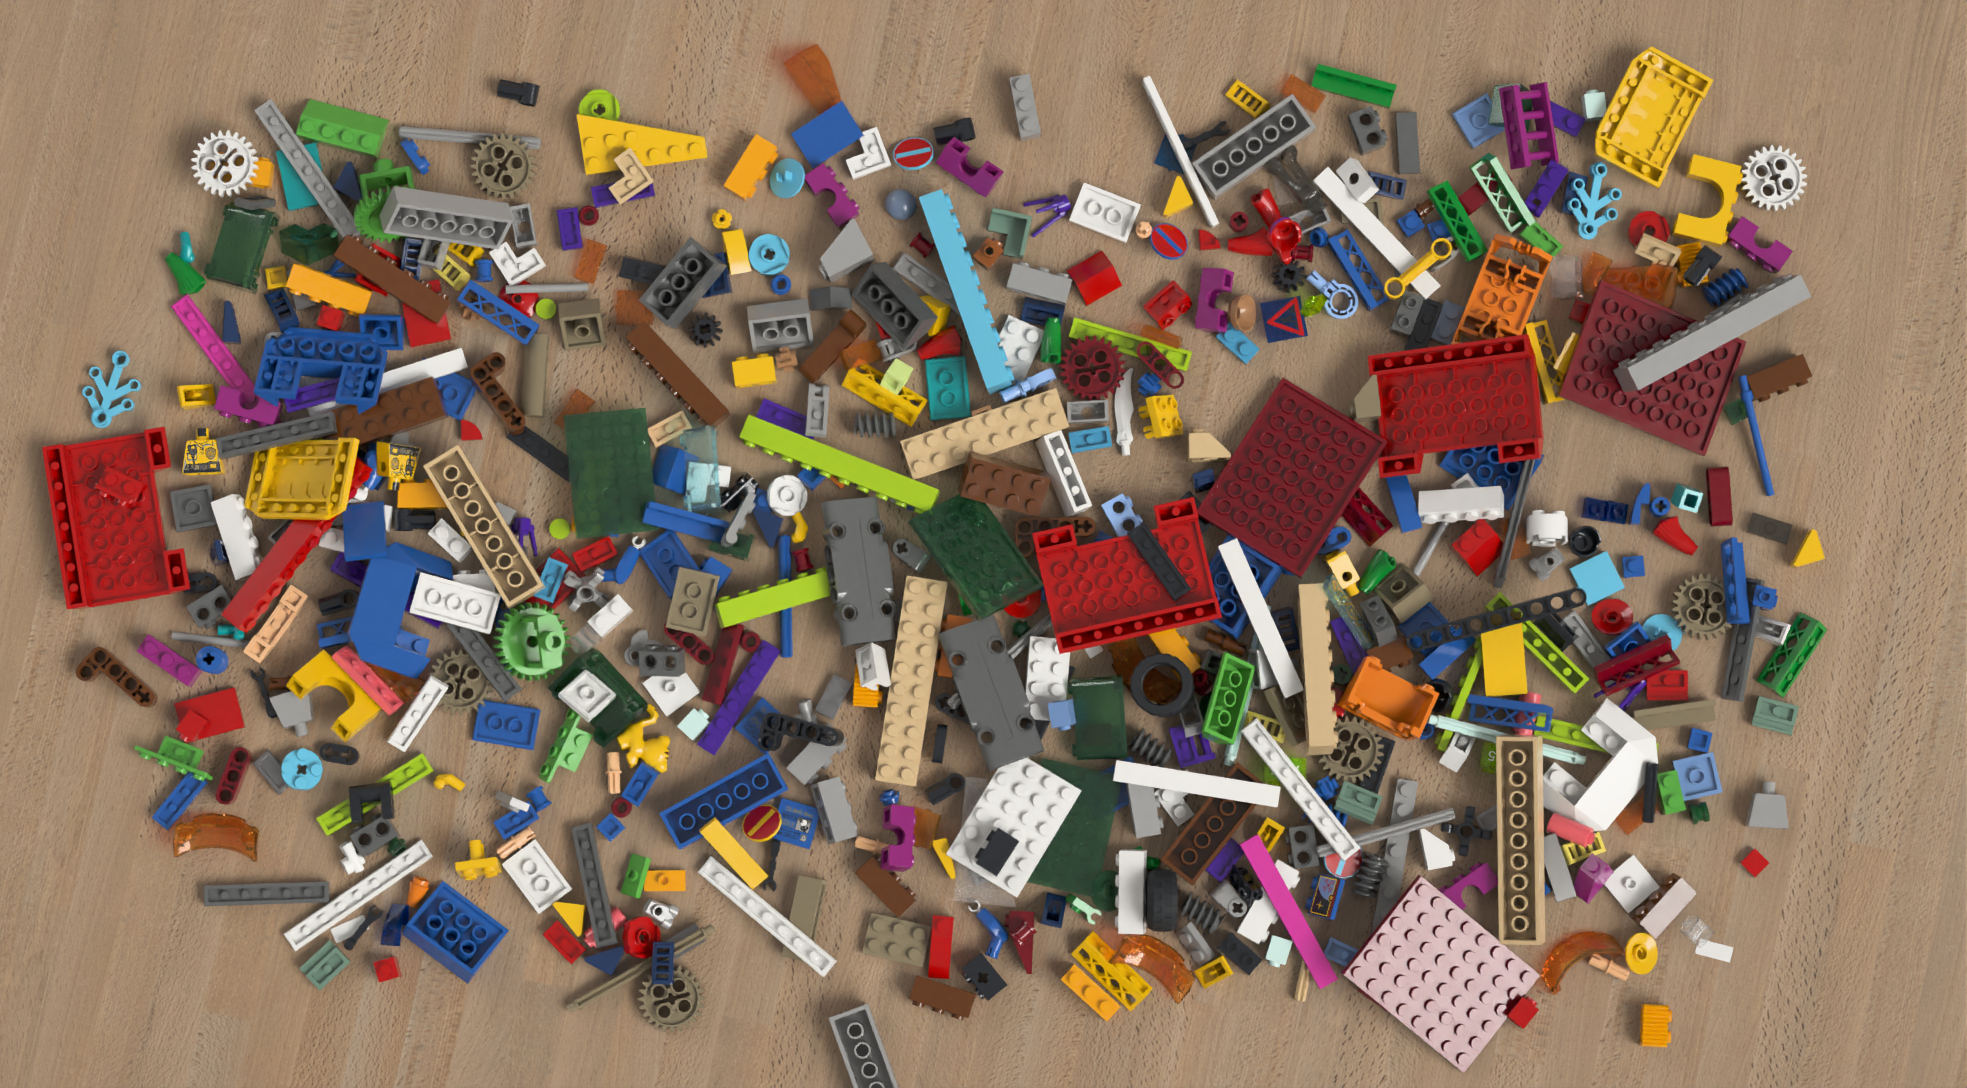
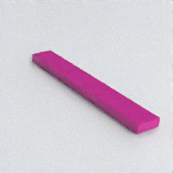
M188 294L171 306L228 385L244 393L242 404L247 410L255 408L259 403L260 397L254 394V383Z
M1256 834L1240 843L1239 845L1318 988L1322 989L1338 980L1259 835Z

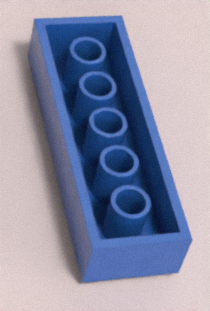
M767 753L659 814L678 849L682 850L704 838L699 830L714 817L725 826L785 793L789 788L770 754Z

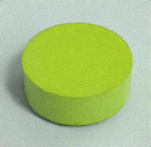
M542 299L536 305V313L541 319H552L557 312L555 303L550 299Z
M555 519L550 524L549 530L554 538L562 540L570 534L571 528L566 520Z

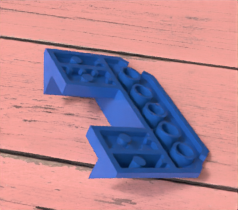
M289 327L283 331L284 334L266 341L254 387V394L277 407L279 398L296 399L301 376L340 378L335 396L336 403L357 405L358 415L377 404L388 352L376 342L372 334Z
M394 542L387 547V557L369 559L348 630V636L353 641L361 661L417 679L431 660L425 657L430 640L399 629L410 591L414 593L416 591L420 573L454 580L450 561Z

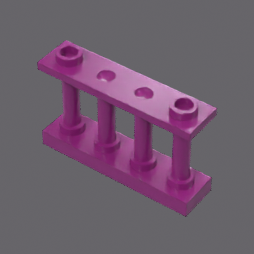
M1547 82L1529 85L1530 91H1520L1519 85L1499 88L1511 170L1531 166V160L1541 159V166L1548 165L1551 159L1559 163ZM1532 99L1533 111L1523 112L1521 100ZM1535 119L1536 131L1526 132L1524 120ZM1538 139L1539 151L1529 152L1527 140Z

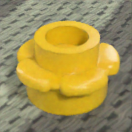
M724 209L718 210L717 213L712 215L713 225L717 229L728 228L730 221H732L731 214L727 213Z

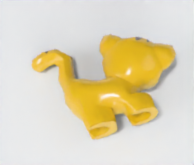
M647 704L646 711L649 712L650 717L629 725L621 735L616 737L617 743L622 752L629 751L626 754V760L631 769L639 763L638 758H642L646 764L663 773L667 771L670 738L663 735L658 738L649 739L646 742L643 740V728L656 723L659 716L656 708L652 704Z

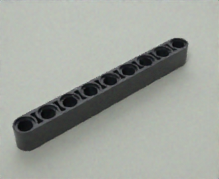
M1574 587L1418 630L1408 636L1407 646L1412 651H1420L1580 607L1586 602L1587 594L1584 589ZM1573 592H1581L1583 600L1578 603L1574 602L1571 598ZM1554 597H1560L1563 600V605L1560 608L1552 606L1551 600ZM1538 602L1542 605L1543 610L1541 613L1536 614L1532 612L1531 605ZM1519 608L1523 613L1522 617L1514 619L1511 616L1512 609ZM1493 614H1500L1502 616V623L1499 625L1493 624L1491 616ZM1472 620H1480L1482 628L1480 630L1472 629ZM1459 625L1462 628V634L1459 636L1453 635L1451 627ZM1432 631H1440L1442 639L1440 641L1432 640ZM1419 636L1422 639L1421 646H1413L1411 638Z

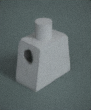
M1249 649L1250 664L1256 666L1252 678V688L1265 689L1277 685V680L1264 651ZM1290 658L1295 670H1297L1299 666L1297 658Z
M292 691L269 698L284 728L294 727L297 738L309 734L306 723L314 720L311 692L301 700Z
M1763 782L1762 794H1752L1745 827L1788 829L1785 795H1775V782Z

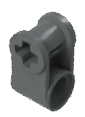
M905 539L897 540L892 547L896 557L920 574L932 558L930 554ZM904 543L907 552L899 554L896 546Z

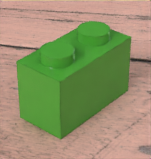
M1677 770L1658 774L1657 796L1662 815L1686 810Z

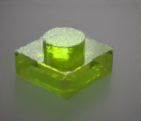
M1323 294L1308 297L1304 301V306L1300 313L1304 317L1318 314L1326 303L1327 298Z

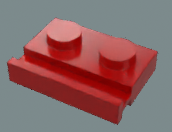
M1665 670L1646 679V701L1688 700V670Z

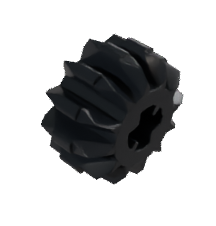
M1280 260L1281 267L1278 265L1273 267L1277 272H1273L1271 277L1278 278L1273 281V285L1280 283L1279 291L1286 287V293H1290V287H1292L1293 291L1297 292V285L1301 287L1304 285V282L1300 279H1306V274L1300 273L1305 268L1304 266L1297 268L1299 265L1298 260L1294 265L1291 264L1292 260L1287 265ZM1286 271L1289 274L1293 273V276L1291 278L1293 280H1290L1289 278H1284Z
M704 313V319H701L699 314L696 315L698 322L690 321L695 327L688 328V332L694 333L690 336V339L694 340L697 338L696 346H699L703 341V348H707V342L709 341L712 347L715 346L713 339L721 340L716 334L723 333V329L717 328L721 325V321L714 323L715 315H712L708 320V313ZM709 326L710 333L702 335L701 328Z

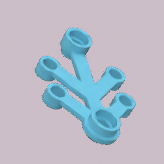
M1602 162L1593 163L1589 168V174L1593 178L1590 197L1584 189L1585 183L1582 179H1574L1571 182V188L1576 191L1580 200L1577 198L1568 200L1567 208L1572 211L1579 223L1577 228L1578 234L1585 240L1593 239L1597 235L1598 227L1607 221L1615 220L1618 216L1615 208H1609L1604 211V215L1594 220L1596 211L1611 201L1619 200L1622 196L1620 189L1614 188L1610 189L1607 195L1598 200L1602 178L1607 174V166ZM1599 166L1602 168V173L1598 172ZM1576 181L1580 183L1579 188L1575 186ZM1613 191L1617 193L1616 198L1612 195ZM1572 201L1576 203L1575 208L1571 205ZM1581 202L1587 210L1586 217L1580 210ZM1609 211L1613 213L1612 218L1609 217ZM1587 226L1591 229L1590 233L1586 231Z
M117 351L112 356V362L115 366L108 387L102 377L103 372L99 367L94 366L89 370L90 377L95 380L103 397L101 406L95 397L96 390L93 387L86 386L82 390L83 396L88 399L93 409L91 421L98 428L109 426L112 417L124 411H132L135 407L134 401L126 398L120 405L109 409L112 401L131 391L138 392L141 389V383L137 379H132L128 384L116 389L123 368L128 366L130 362L129 355L124 351ZM121 356L125 357L124 363H119L118 361ZM98 369L99 375L94 377L92 373ZM133 382L138 383V387L136 389H132L131 387ZM88 389H92L93 391L92 395L90 396L86 395V391ZM130 401L131 407L125 408V403ZM104 414L105 420L100 422L99 416Z

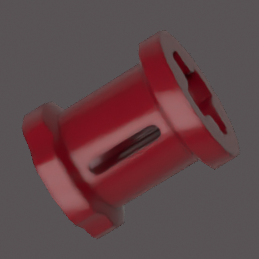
M1241 211L1235 212L1229 221L1232 231L1241 233L1245 230L1249 222L1248 216ZM1237 218H1241V222H1244L1241 226H1237V223L1234 222Z
M919 232L909 247H914L926 259L936 244L930 243Z
M1297 245L1291 252L1292 261L1301 259L1312 263L1314 245Z
M809 548L791 552V555L795 558L796 572L814 568L809 559Z
M1204 670L1193 672V682L1199 696L1211 694L1213 684L1208 680L1207 673Z
M1023 919L1022 924L1009 934L1023 946L1024 941L1037 931Z

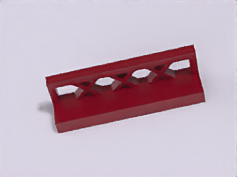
M1359 487L1355 493L1356 497L1352 498L1342 516L1370 547L1388 532L1393 525ZM1363 505L1369 508L1370 513L1363 509ZM1376 520L1380 521L1384 525L1385 529L1382 530L1377 525Z
M735 624L722 629L702 701L722 706L741 637L745 629L744 625Z
M1664 635L1593 667L1594 678L1607 697L1679 665L1680 660L1672 650L1670 637ZM1667 654L1672 658L1668 662L1660 661V658ZM1645 664L1654 665L1653 668L1648 671L1641 669L1642 666ZM1627 672L1635 673V676L1630 679L1623 678V675ZM1609 680L1617 682L1615 686L1607 688L1604 683Z

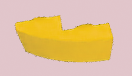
M736 229L722 232L729 274L733 275L751 271L743 230Z

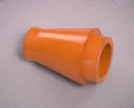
M414 876L413 880H410L406 905L418 908L419 903L430 888L427 879Z

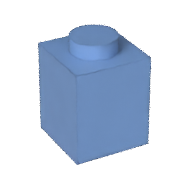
M1073 699L1048 703L1051 728L1058 727V731L1071 729L1070 725L1076 724Z

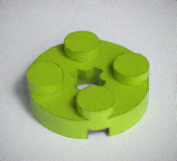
M597 89L586 94L580 102L579 114L616 121L620 117V105L610 92ZM598 105L605 109L602 115L594 113V109H597Z

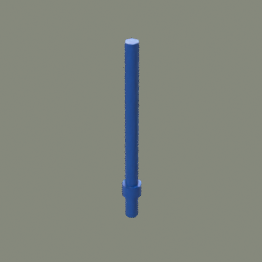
M1746 375L1739 376L1738 380L1742 392L1740 397L1741 401H1744L1766 496H1772L1775 494L1753 407L1752 390H1749Z

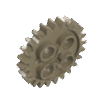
M496 133L493 134V140L490 137H486L487 144L484 142L479 143L482 149L476 148L474 150L478 156L471 157V159L476 161V164L470 165L471 168L476 169L472 176H478L475 183L481 182L480 190L487 188V195L494 192V198H498L502 194V198L505 200L509 194L512 199L515 198V192L519 196L522 195L521 188L524 190L529 189L526 183H534L530 176L537 175V173L532 171L533 168L538 167V165L532 164V161L537 157L530 156L533 149H526L528 142L520 143L522 137L514 140V134H510L507 138L506 133H502L501 138H499ZM497 147H502L505 151L502 158L496 155ZM513 150V155L506 163V167H508V169L503 170L501 172L498 182H495L496 176L502 169V165H500V163L505 162L509 156L510 151ZM515 157H519L522 160L521 168L513 164ZM488 164L495 168L493 175H489L486 172ZM505 175L512 177L513 182L511 185L504 183L503 178Z
M1701 573L1697 575V580L1693 575L1689 577V581L1683 580L1684 586L1678 585L1676 588L1679 592L1672 594L1677 599L1670 601L1672 605H1675V608L1671 609L1670 612L1676 613V616L1672 619L1680 621L1676 627L1683 626V634L1690 631V638L1697 634L1698 640H1701L1703 635L1706 641L1711 639V635L1714 639L1718 638V632L1721 635L1725 634L1724 628L1730 629L1732 626L1727 624L1724 581L1718 583V576L1711 580L1710 574L1703 578ZM1692 591H1696L1699 594V600L1692 598ZM1712 594H1716L1719 597V603L1712 601ZM1703 603L1704 606L1707 607V610L1705 611L1703 607H1700V605ZM1689 611L1696 613V620L1690 619ZM1709 614L1716 616V624L1710 622ZM1702 616H1703V625L1700 624V621H1701V619H1702Z
M460 649L458 655L453 650H451L450 657L444 653L445 660L443 661L437 658L436 660L439 665H432L431 667L435 672L428 673V676L432 675L454 689L450 694L444 693L436 706L439 708L444 705V712L451 709V715L458 711L460 716L463 715V711H467L471 715L472 708L478 712L479 704L485 707L483 700H490L491 698L487 693H492L494 690L489 686L491 684L467 653L466 655L463 654L462 649ZM466 665V666H467V669L465 670V673H464V676H463V679H464L465 684H464V683L461 684V686H460V691H459V698H458V700H455V697H456L457 692H458V689H459V686H458L457 682H460V681H461V679H462V674H463V667ZM457 666L459 668L458 673L454 675L448 673L451 667ZM477 671L479 676L476 679H469V673ZM466 691L474 692L470 699L463 698V694Z
M1346 716L1345 722L1342 723L1338 718V725L1333 728L1338 733V743L1333 751L1340 750L1343 756L1340 760L1335 761L1331 758V754H1322L1323 758L1319 760V763H1326L1323 770L1330 769V777L1333 774H1337L1336 781L1341 777H1344V781H1348V778H1351L1354 784L1356 777H1359L1361 781H1363L1364 774L1370 778L1369 771H1377L1374 764L1381 765V761L1377 757L1384 755L1378 752L1379 749L1384 748V745L1377 743L1382 737H1375L1374 735L1378 730L1371 731V723L1364 726V719L1357 723V719L1354 716L1352 722H1349ZM1342 731H1348L1351 734V738L1349 741L1343 742L1339 739V734ZM1355 733H1358L1359 736L1354 744L1356 752L1350 754L1346 766L1342 767L1343 760L1347 754L1345 747H1350ZM1360 740H1368L1370 747L1367 750H1361L1358 747ZM1353 758H1358L1362 764L1360 768L1353 769L1350 766V761Z
M679 966L677 971H674V983L677 980H682L685 984V988L681 992L674 989V984H652L651 975H647L650 980L649 983L642 982L646 989L639 990V992L644 994V997L638 998L639 1001L644 1002V1005H641L639 1009H646L642 1016L649 1015L648 1024L655 1021V1029L662 1025L663 1032L666 1031L667 1027H670L671 1033L674 1032L675 1027L682 1031L683 1024L690 1028L689 1021L691 1020L696 1023L697 1021L694 1016L702 1015L698 1009L705 1008L700 1003L701 1000L706 999V997L700 996V993L705 991V989L698 988L701 981H694L696 974L688 976L689 969L683 973L682 966ZM658 974V978H668V974ZM659 985L665 990V994L661 998L654 995V988ZM686 992L690 993L687 997L675 1000L674 1005L671 1002L654 1005L655 1001L670 997L669 993H672L673 996ZM682 1000H687L690 1003L689 1011L683 1012L680 1010L679 1004ZM662 1006H668L670 1009V1015L667 1018L662 1017L659 1013Z

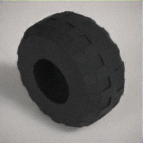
M1155 869L1147 873V928L1156 932L1172 931L1177 926V874L1172 870Z

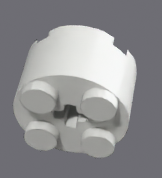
M1543 510L1532 511V515L1526 517V543L1529 544L1532 541L1533 546L1540 547L1556 546L1555 542L1560 541L1561 545L1567 544L1568 520L1565 512L1553 511V514H1545Z

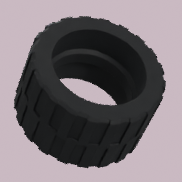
M1156 653L1155 655L1147 656V658L1141 660L1135 666L1130 679V690L1137 705L1145 712L1163 718L1171 717L1177 713L1179 714L1189 705L1195 688L1194 679L1189 668L1179 658L1167 653ZM1158 666H1167L1174 669L1179 674L1182 682L1179 696L1173 702L1165 705L1151 702L1143 690V681L1146 674Z

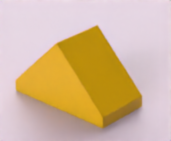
M1180 176L1176 177L1163 213L1164 218H1168L1193 206V201Z
M930 295L921 296L920 298L938 316L927 332L929 337L935 336L945 330L951 306Z
M213 384L177 386L180 407L184 410L215 405L216 403Z
M1811 529L1808 531L1790 567L1796 568L1825 559L1816 530Z
M1266 817L1256 834L1259 835L1269 853L1285 827Z
M562 902L553 903L552 905L577 937L582 936L586 905Z
M1223 955L1194 971L1204 989L1233 974Z

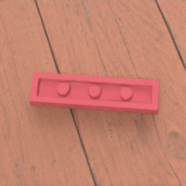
M348 645L335 652L332 656L338 665L388 715H391L403 706L404 702L364 661L359 659L358 655Z

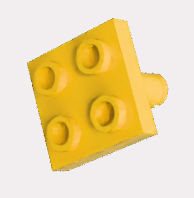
M1174 395L1145 398L1147 405L1139 407L1138 411L1144 412L1139 414L1142 419L1148 417L1151 419L1152 425L1143 428L1144 432H1149L1144 434L1147 439L1152 437H1175L1184 434L1182 429L1183 423L1179 417L1178 404Z
M481 840L469 841V861L455 862L456 872L465 880H475L477 876L485 875L487 878L498 876L497 873H503L502 864L497 857L485 858L484 845L481 844Z

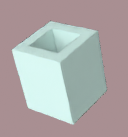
M1599 90L1586 91V94L1581 98L1585 122L1601 120L1607 109L1605 92L1599 93Z
M693 708L677 727L694 741L710 724L707 720L709 716L701 708L698 711Z
M1271 935L1264 959L1268 960L1269 965L1278 968L1280 964L1285 965L1292 941Z

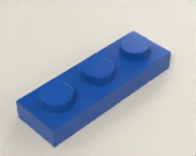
M188 772L152 818L169 831L208 784L207 780H204V782L192 777V773Z

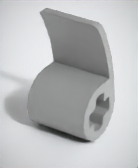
M1452 236L1447 238L1450 243L1455 244L1454 249L1447 257L1448 260L1432 268L1431 272H1436L1446 266L1459 253L1460 250ZM1445 243L1441 246V251L1444 255L1448 253V247Z

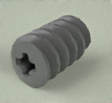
M857 411L854 437L857 431H859L860 437H864L865 432L868 433L869 437H872L875 432L876 436L880 438L881 433L884 432L885 438H888L890 432H892L893 438H896V418H894L893 412H890L888 418H886L885 412H882L880 418H878L876 412H873L872 417H870L868 411H866L864 417H861L860 411Z
M1142 728L1136 733L1127 747L1132 744L1131 752L1139 749L1138 757L1145 754V762L1152 759L1151 766L1159 764V767L1163 768L1171 757L1172 749L1168 748L1164 751L1165 744L1162 743L1157 746L1158 738L1150 741L1152 734L1149 733L1144 736L1145 729Z
M1365 851L1364 853L1369 856V858H1362L1366 866H1359L1364 873L1356 875L1361 881L1354 882L1353 884L1358 889H1351V891L1365 897H1377V893L1373 889H1380V885L1377 882L1382 881L1383 878L1379 874L1386 872L1381 866H1388V862L1379 855Z
M1191 891L1180 907L1182 909L1180 915L1184 916L1188 913V921L1195 917L1194 924L1198 925L1202 922L1201 929L1204 930L1210 927L1208 934H1212L1216 931L1226 914L1220 917L1221 910L1219 909L1213 913L1214 906L1210 905L1206 908L1207 901L1205 900L1199 904L1200 897L1196 896L1192 899L1193 892Z

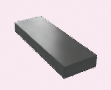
M1416 112L1396 113L1399 175L1419 174L1420 162Z

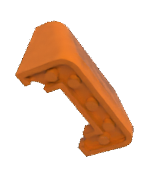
M1364 657L1342 694L1338 706L1403 740L1411 741L1420 738L1439 693L1435 692V688L1424 683L1422 686H1415L1382 668L1383 665L1380 663L1381 660L1377 657Z

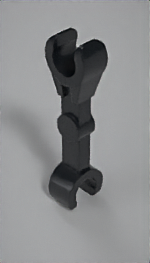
M1221 121L1212 130L1204 132L1197 137L1184 140L1182 145L1185 151L1212 137L1227 135L1230 129L1227 131L1220 129V126L1225 125L1226 121Z
M260 667L261 676L256 677L253 670L251 671V676L259 682L261 694L266 701L265 706L268 716L274 718L278 715L269 699L270 695L263 681L266 672Z
M774 839L772 841L769 879L763 884L765 891L768 882L773 883V892L777 888V883L773 880L777 864L776 857H778L780 851V840Z
M376 905L370 907L365 921L359 926L353 936L345 942L344 947L347 950L351 951L371 923L382 917V910L377 916L372 914Z

